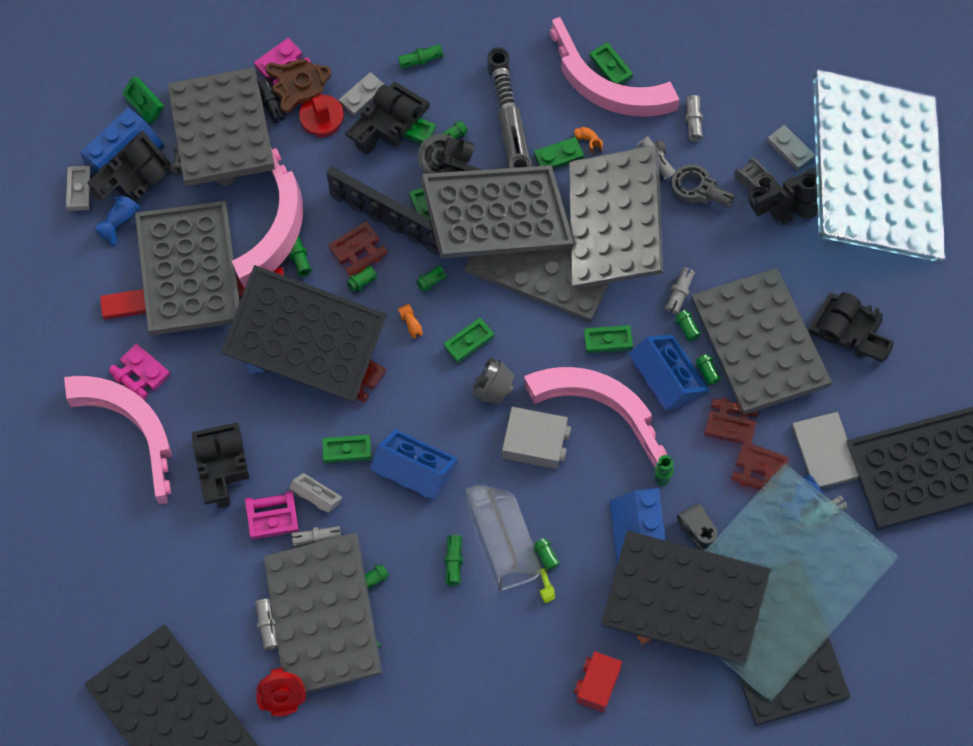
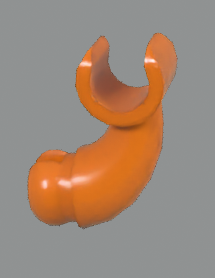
M587 127L574 129V136L577 140L590 141L591 154H593V147L596 146L603 152V142L593 130Z
M410 304L398 308L401 320H406L411 337L417 339V334L421 337L423 334L422 327L414 317Z

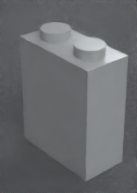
M512 407L502 449V459L558 469L559 463L565 461L567 448H563L564 440H569L571 426H567L568 417Z

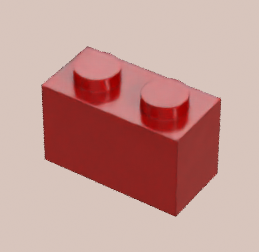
M594 651L592 658L587 657L583 667L586 675L583 681L578 680L574 694H577L576 703L605 713L622 667V661Z

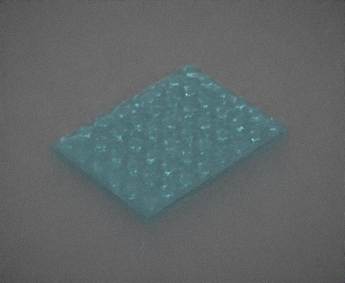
M817 70L813 74L819 237L941 262L945 259L936 98Z
M786 463L705 550L771 568L746 665L720 659L771 702L899 557Z

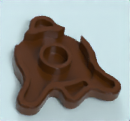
M306 59L295 60L286 65L273 62L266 65V73L279 80L278 83L273 85V92L282 98L280 107L284 113H290L296 105L312 101L311 98L320 96L326 82L331 78V69L328 66L314 65L307 62Z

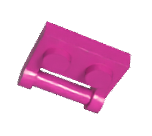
M287 491L284 495L266 498H245L251 540L299 532L293 491ZM282 504H287L288 508L255 513V509Z

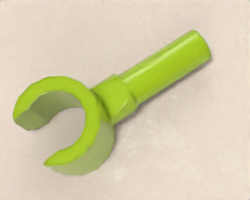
M542 568L540 569V574L545 588L540 590L539 593L544 603H548L555 599V590L550 585L546 569Z

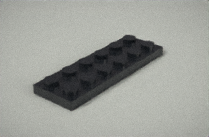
M333 166L329 168L326 173L329 192L335 200L348 203L355 211H362L368 214L375 222L380 223L381 221L388 225L395 233L401 232L416 244L421 243L426 246L430 252L434 254L439 253L430 219Z

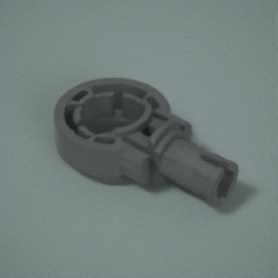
M689 164L682 166L672 177L673 193L682 202H701L707 204V202L713 200L730 208V203L734 201L735 194L717 188V180L711 178L706 169L699 165ZM689 173H692L693 177L701 181V184L694 188V190L688 191L682 188L681 184L684 179L690 177Z

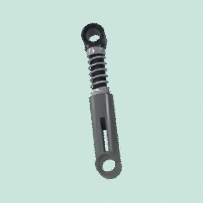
M496 47L488 53V72L495 81L494 86L497 92L498 106L500 107L498 118L508 167H531L532 162L529 158L520 110L516 107V103H514V93L511 92L513 88L510 87L512 83L509 82L511 79L509 53L504 48ZM515 141H516V145H517V149H518V154H516V151H515V146H514V142H515Z

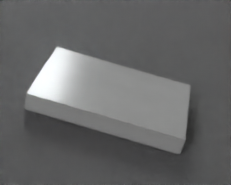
M838 412L792 423V429L807 473L815 479L820 489L858 479L859 476L846 443L847 437Z

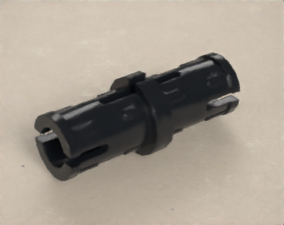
M264 78L266 87L262 79H260L257 83L264 98L262 101L264 106L268 108L273 123L279 122L277 114L280 120L283 121L286 115L281 111L280 97L273 92L270 78Z

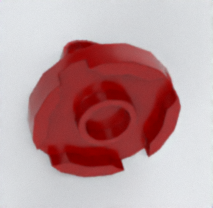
M321 94L311 98L312 101L302 104L299 116L301 126L305 132L315 134L319 138L329 137L338 132L342 121H344L342 105L337 99Z
M283 667L272 669L271 674L263 678L256 687V702L262 711L265 709L271 712L272 716H286L295 713L298 710V706L302 702L304 704L306 700V690L302 679L295 674L283 672Z

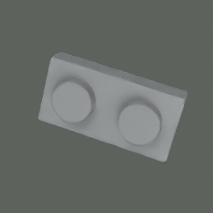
M370 72L339 99V103L355 118L366 108L367 104L370 105L373 102L376 91L384 83Z
M785 125L767 139V142L797 172L815 157V154Z
M90 166L68 167L67 211L90 210L91 187L87 184L92 176Z
M305 473L292 480L289 487L299 497L309 500L318 509L328 513L339 506L343 498Z

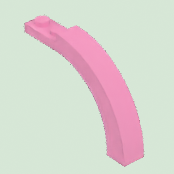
M558 17L552 20V29L549 31L553 42L557 41L559 45L561 70L569 83L586 99L606 110L629 116H658L678 111L679 98L671 82L658 86L639 88L622 86L602 78L582 60L561 18Z
M271 148L275 170H272L279 189V208L275 221L266 236L253 249L232 260L244 288L247 285L254 265L272 272L276 270L293 248L302 225L303 199L301 190L293 172H287L284 164L279 165L278 161L282 159L277 148Z
M575 367L550 368L524 376V387L534 405L544 400L561 396H580L594 399L611 407L627 421L654 468L658 463V459L662 455H667L664 447L657 444L655 431L649 425L651 424L652 414L640 398L619 381L596 371Z
M90 376L64 377L66 399L70 407L97 406L107 408L127 417L141 430L149 445L155 497L158 504L168 503L167 495L171 494V486L169 480L165 481V473L168 472L166 458H171L172 454L163 426L152 408L136 393L116 382Z

